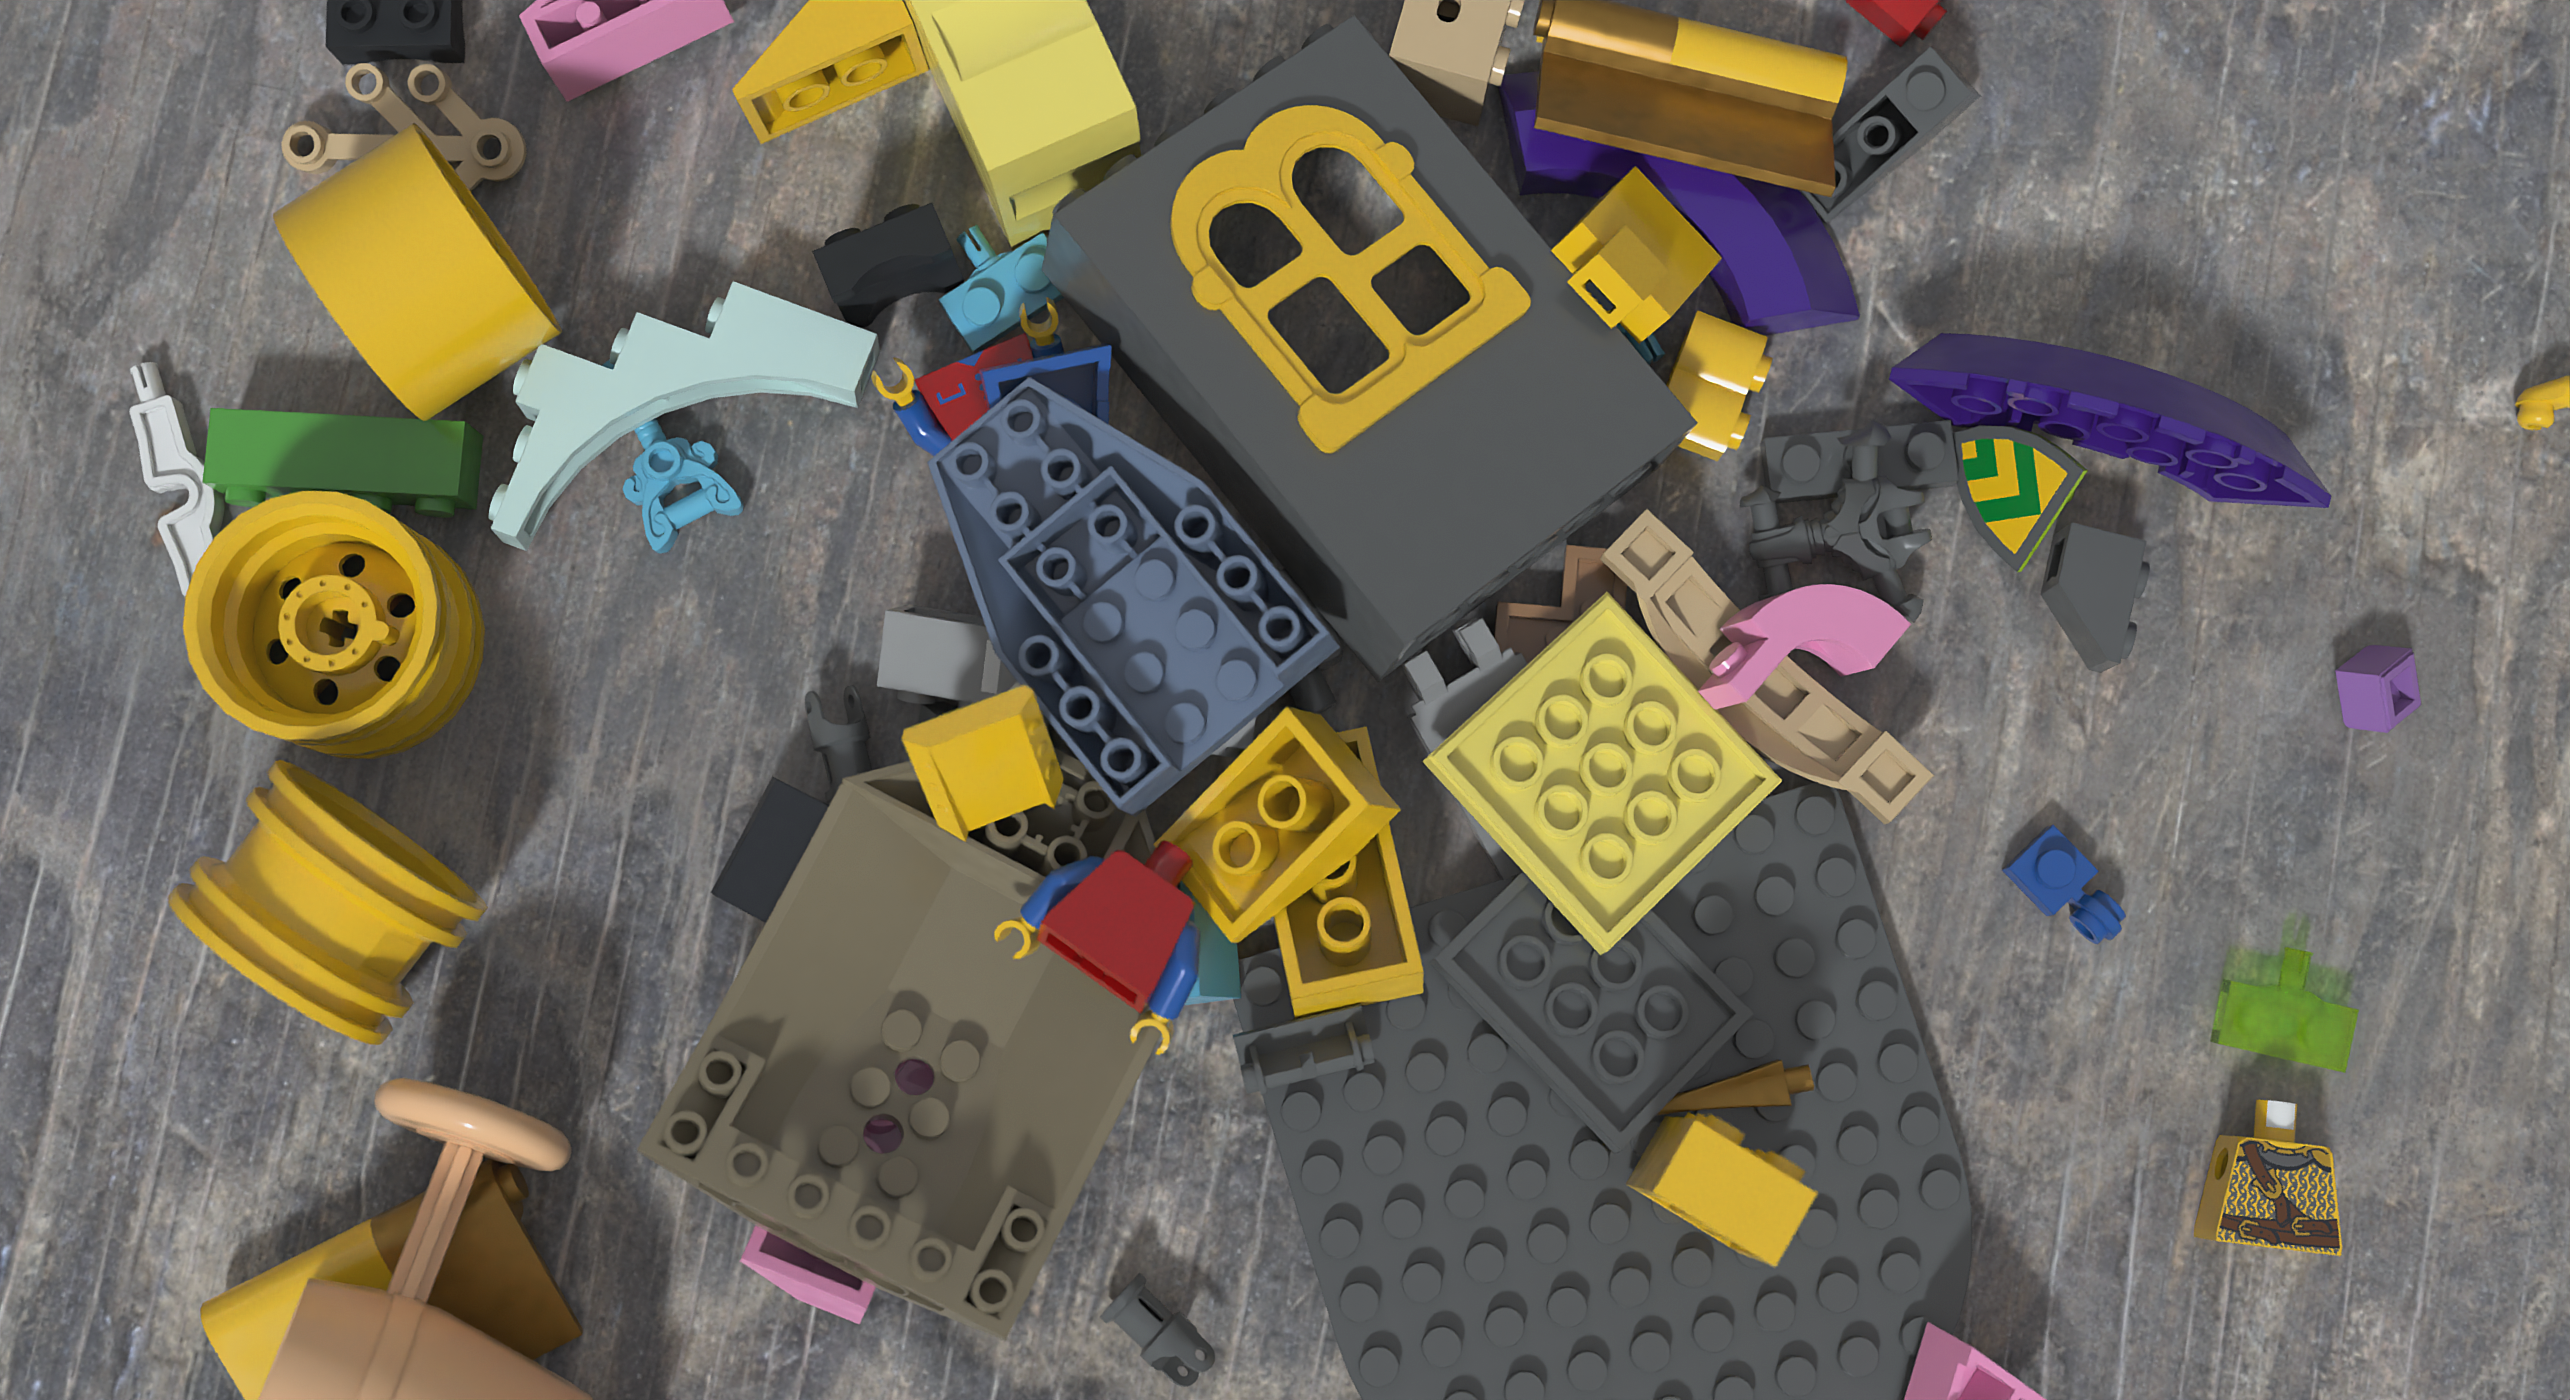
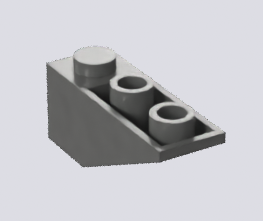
M1930 46L1833 134L1836 187L1832 197L1801 190L1800 192L1826 223H1829L1935 138L1981 95L1941 50Z

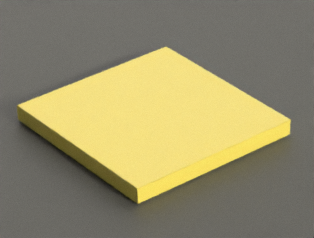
M1608 592L1602 595L1422 761L1600 955L1608 952L1783 781L1717 709L1714 710L1698 692L1694 684Z

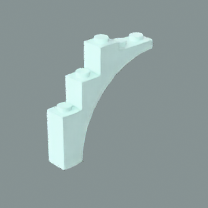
M733 281L726 299L717 297L710 309L705 327V332L711 334L710 338L637 312L630 330L621 328L614 340L610 353V363L615 365L613 370L541 344L538 346L533 360L525 359L522 362L514 380L513 393L517 395L515 402L525 417L535 421L533 427L526 425L520 432L513 452V460L518 462L511 481L509 485L501 484L491 501L488 516L493 521L492 531L503 543L527 551L549 508L580 470L617 439L664 413L711 398L760 392L807 395L858 408L880 353L877 334Z

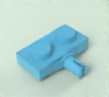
M978 225L968 230L980 251L976 249L965 231L957 237L956 241L961 245L976 270L973 271L966 282L938 300L973 354L986 349L1021 326L1019 308L1023 302L1027 318L1030 320L1048 308L1046 297L1052 299L1054 303L1064 298L1042 271L1047 246V238L1043 232L1016 250L1000 253L999 255L995 253Z

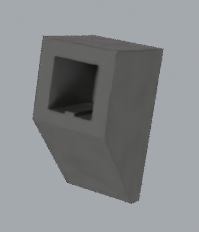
M2071 522L2053 535L2040 595L2088 670L2102 673L2120 664L2121 659H2127L2132 651L2137 632L2136 623L2130 621L2134 598L2138 599L2143 594L2150 571L2149 562L2143 561L2147 541Z

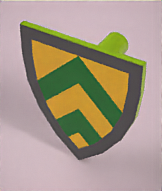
M1978 426L1954 432L1953 440L1959 477L1957 486L1962 503L1976 530L1991 548L2016 572H2022L2066 503L2073 499L2075 489L2088 470L2065 450L2042 435L2014 426Z

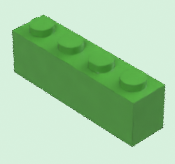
M210 408L202 483L224 494L226 503L242 507H255L266 501V498H274L300 491H332L366 500L388 514L391 513L392 505L415 506V513L425 516L453 517L455 508H477L483 435L465 421L433 419L423 421L414 418Z

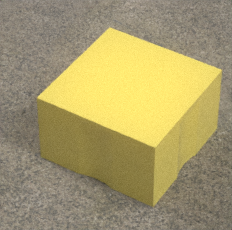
M903 0L914 24L926 62L1012 251L1042 232L1046 238L1049 236L1053 209L1067 194L1078 188H1083L1087 192L1104 181L1107 171L1123 157L1133 154L1136 158L1142 156L1135 103L1086 0Z

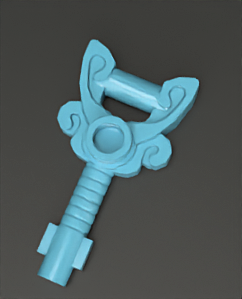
M610 359L602 364V366L612 370L615 366L610 363ZM656 418L634 430L645 451L635 459L632 467L637 475L625 480L623 492L630 502L637 506L643 505L642 517L646 537L656 553L669 552L678 537L677 529L714 510L719 514L729 516L739 515L743 511L744 503L740 496L719 474L712 471L718 464V454L710 443L699 441L691 445L686 439L679 437L667 440ZM700 482L701 489L664 507L663 500L672 492L675 486L681 483Z

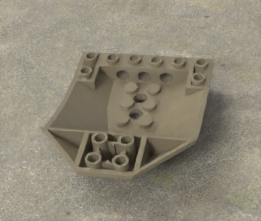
M1054 747L1053 749L1064 777L1055 808L1053 809L1046 803L971 830L968 833L966 842L938 826L911 760L842 778L841 785L764 928L637 1148V1151L769 1233L878 1289L1004 1341L1162 1034L1155 1026H1144L1141 1028L1133 1044L1130 1039L1131 1030L1139 1016L1151 1010L1148 1004L1140 1014L1042 943L1032 954L1020 959H1013V956L1024 945L1023 934L1017 928L1013 927L1011 933L1001 941L996 942L994 938V932L998 925L1004 921L1022 916L1020 908L1052 870L1090 856L1101 857L1106 860L1118 849L1125 851L1144 864L1155 850L1153 844L1156 841L1145 810L1134 817L1119 809L1081 761ZM917 1059L925 1062L930 1067L933 1073V1084L928 1091L920 1095H910L898 1087L895 1080V1071L904 1061ZM879 1119L894 1123L901 1133V1144L899 1147L889 1153H877L871 1150L865 1143L863 1131L869 1123Z

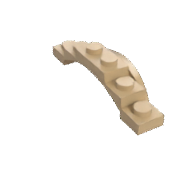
M1646 509L1603 553L1600 560L1637 593L1640 609L1656 645L1699 690L1713 674L1709 668L1711 662L1721 651L1732 644L1719 628L1738 613L1740 609L1725 595L1692 557L1694 552ZM1788 656L1780 662L1747 702L1717 709L1756 752L1781 767L1809 780L1849 791L1884 825L1890 823L1934 776L1887 731H1879L1848 708L1803 671Z

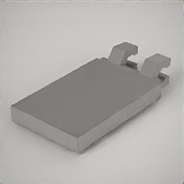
M1472 618L1452 630L1474 668L1454 681L1445 685L1443 677L1426 650L1423 652L1420 650L1400 666L1419 699L1418 702L1411 705L1414 713L1407 716L1429 755L1527 665L1522 653H1514L1511 647L1503 652L1500 651L1499 645L1483 618ZM1452 794L1499 878L1505 881L1513 875L1520 874L1522 869Z

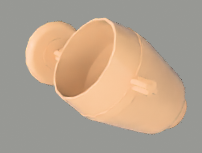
M407 1078L386 1081L380 1085L375 1095L376 1108L380 1114L387 1120L409 1131L444 1144L388 1289L384 1291L373 1287L308 1278L258 1400H593L590 1394L582 1391L573 1383L448 1312L426 1304L483 1158L533 1170L554 1171L562 1168L570 1159L571 1145L562 1131L542 1120L477 1095Z

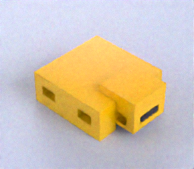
M1636 166L1604 194L1551 250L1570 272L1574 273L1567 283L1611 329L1620 323L1639 344L1674 315L1722 259Z

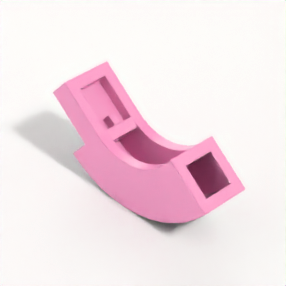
M1811 585L1769 597L1740 610L1719 628L1732 644L1721 651L1711 662L1709 668L1713 674L1698 692L1714 710L1747 702L1793 649H1801L1815 654L1830 665L1840 677L1873 669L1909 628L1911 623L1897 610L1876 596L1843 585Z

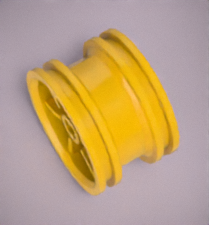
M300 491L270 498L237 516L214 537L197 562L185 595L183 632L189 661L203 689L225 713L252 730L341 759H376L405 752L434 736L460 710L473 690L483 661L485 626L479 598L465 571L443 548L366 500L332 491ZM362 556L365 561L363 571L355 577H346L342 568L343 563L350 557ZM299 578L302 583L291 591L285 600L282 594L283 587L289 580ZM405 595L412 597L415 608L410 615L402 618L392 615V610ZM354 625L358 626L354 639L345 638L344 642L341 641V635L345 628L354 630ZM281 640L288 653V657L284 662L276 665L270 659V648L273 643ZM394 657L400 662L401 666L390 682L383 681L379 673H377V666L382 659ZM333 681L338 687L339 694L337 700L331 705H323L319 701L318 696Z
M283 760L275 761L267 771L269 779L274 784L271 790L260 786L256 787L245 799L247 806L259 819L258 823L227 862L207 856L198 858L189 869L190 876L195 885L186 883L177 885L168 895L169 906L182 923L212 951L278 999L322 1025L349 1038L370 1045H381L393 1030L386 1016L403 1018L414 1003L409 992L401 984L403 978L432 942L446 947L457 948L467 935L466 930L460 923L461 920L465 918L478 921L488 907L477 892L459 875L383 817L309 771Z

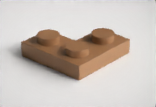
M1566 545L1564 549L1560 607L1498 602L1496 605L1494 639L1499 645L1500 651L1503 652L1511 647L1514 653H1522L1527 664L1530 663L1606 592L1625 610L1627 584L1600 560L1607 549Z

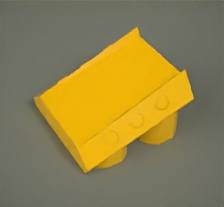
M1023 685L904 729L903 743L938 826L962 841L966 842L968 833L971 830L1040 804L1046 803L1053 809L1055 808L1064 777L1034 691L1028 686Z

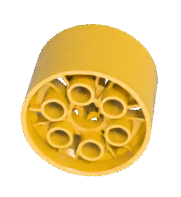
M415 123L273 213L274 222L285 245L334 320L393 394L414 415L423 421L429 420L535 351L541 344L549 342L562 333V329L544 297L506 240L450 163Z

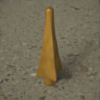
M1777 1059L1740 1074L1677 1093L1656 1116L1706 1109L1792 1106L1789 1095L1814 1090L1809 1064L1784 1069L1782 1059Z

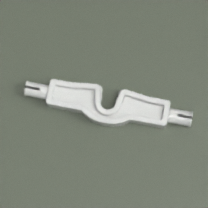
M155 362L140 363L141 367L135 365L130 369L140 404L132 406L129 412L138 440L144 481L148 487L157 493L186 488L189 490V499L186 504L162 516L157 524L174 564L182 594L185 596L197 562L214 537L220 532L219 530L224 518V496L217 490L202 483L205 461L197 456L183 405L179 400L166 395L159 373V365Z

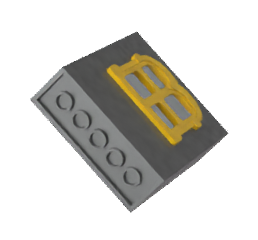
M1355 15L1335 28L1331 24L1321 26L1305 40L1299 52L1287 60L1282 56L1271 59L1256 73L1252 83L1238 92L1233 88L1221 92L1207 105L1204 115L1189 125H1186L1184 121L1173 124L1158 137L1154 148L1139 158H1136L1133 154L1123 157L1107 171L1103 182L1087 192L1083 188L1070 192L1058 202L1052 212L1053 218L1049 236L1046 240L1047 246L1042 265L1044 274L1101 344L1112 345L1111 356L1377 682H1380L1656 471L1698 424L1617 326L1611 329L1567 283L1573 274L1551 252L1552 249ZM1334 147L1350 153L1361 162L1401 210L1404 217L1403 222L1359 254L1347 255L1343 253L1303 206L1293 189L1292 172L1295 163L1311 150ZM1236 203H1254L1269 209L1284 223L1302 247V253L1297 258L1252 288L1240 286L1220 263L1210 246L1209 228L1212 220L1222 209ZM1427 245L1438 254L1467 289L1470 299L1467 304L1422 335H1414L1402 325L1373 290L1371 279L1416 246ZM1317 277H1325L1333 282L1389 352V358L1386 362L1340 394H1332L1324 389L1268 319V312L1271 308Z

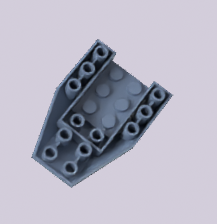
M1030 377L927 462L995 654L1021 686L1026 685L1034 691L1040 711L1115 805L1134 817L1139 815L1340 648L1330 633L1202 480Z

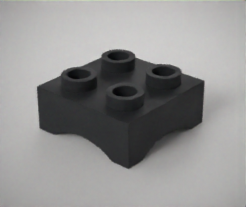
M327 0L325 47L342 65H356L394 59L465 63L462 0Z
M933 203L922 207L918 204L898 207L884 217V222L860 231L858 228L839 231L825 240V246L812 251L831 298L838 305L845 322L859 328L871 325L878 314L886 307L904 297L923 292L947 294L964 283L954 253Z

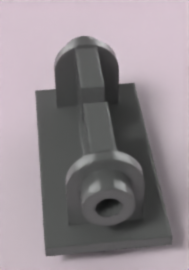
M1361 1003L1233 1034L1247 1094L1260 1091L1261 1095L1266 1094V1089L1354 1067L1357 1068V1071L1363 1070V1065L1374 1063L1375 1060Z

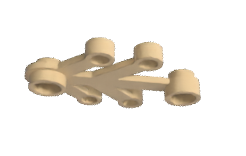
M360 63L354 65L348 71L345 84L352 97L366 104H371L398 133L413 123L418 125L448 162H462L455 171L471 192L484 179L504 181L513 177L523 166L526 158V143L521 132L513 124L503 119H482L452 89L451 80L443 70L430 64H422L415 67L409 75L408 88L416 99L428 105H436L463 136L436 135L390 88L389 79L381 69L368 63ZM373 73L376 77V87L371 93L363 95L359 88V82L364 75ZM435 74L439 80V87L434 94L425 96L421 89L422 81L426 76ZM300 121L291 125L286 130L282 138V152L287 162L294 168L310 174H322L329 171L337 160H357L394 135L333 134L330 129L315 122ZM311 135L314 140V149L309 155L302 157L297 149L298 142L303 136ZM491 138H498L502 145L501 153L495 159L487 160L483 153L484 144Z

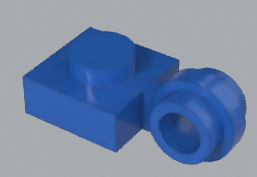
M2054 825L2044 828L2002 869L2046 916L2054 915L2068 902L2075 909V912L2069 916L2072 925L2092 943L2099 944L2104 938L2112 940L2121 932L2120 922L2126 917L2123 909L2114 899L2101 890H2096L2090 896L2081 889L2099 871Z

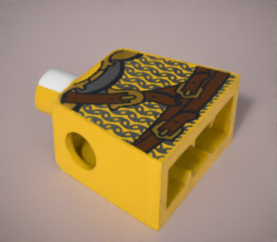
M2256 1100L2253 1138L2227 1135L2218 1136L2215 1141L2194 1226V1237L2341 1256L2342 1241L2333 1154L2329 1147L2295 1143L2297 1104Z

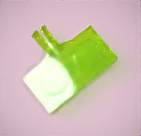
M2284 947L2285 952L2278 985L2265 984L2253 986L2223 979L2210 1042L2346 1073L2359 1009L2324 1002L2313 993L2304 991L2311 957L2314 953Z

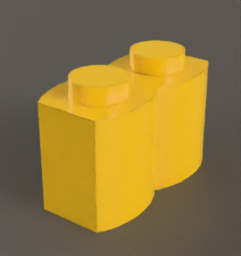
M1696 311L1689 324L1666 384L1698 423L1678 447L1715 461L1721 458L1727 447L1734 450L1739 448L1751 415L1741 412L1748 390L1760 392L1773 358L1763 354L1768 339L1767 336L1704 312Z

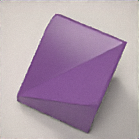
M2369 645L2335 670L2343 722L2349 728L2388 733L2421 705L2412 648Z

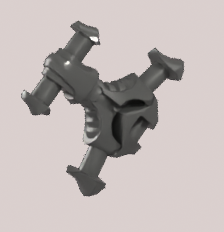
M1873 419L1863 429L1851 435L1837 438L1841 445L1852 446V478H1842V488L1837 492L1838 498L1831 503L1832 509L1824 513V519L1818 520V518L1809 521L1808 519L1804 520L1801 515L1794 518L1791 524L1780 526L1775 500L1780 496L1781 492L1771 490L1762 485L1754 492L1741 497L1740 507L1750 506L1755 532H1752V542L1749 543L1750 555L1753 560L1757 561L1758 568H1763L1768 592L1758 596L1760 601L1794 590L1788 563L1801 561L1803 564H1812V559H1816V555H1825V552H1831L1832 557H1841L1843 563L1851 565L1853 571L1860 573L1863 581L1872 578L1881 600L1897 610L1907 621L1915 623L1922 612L1924 599L1914 594L1906 593L1897 569L1905 566L1911 553L1930 542L1932 535L1930 529L1913 530L1908 506L1924 503L1923 492L1897 488L1889 481L1887 476H1878V446H1884L1892 437L1885 425Z

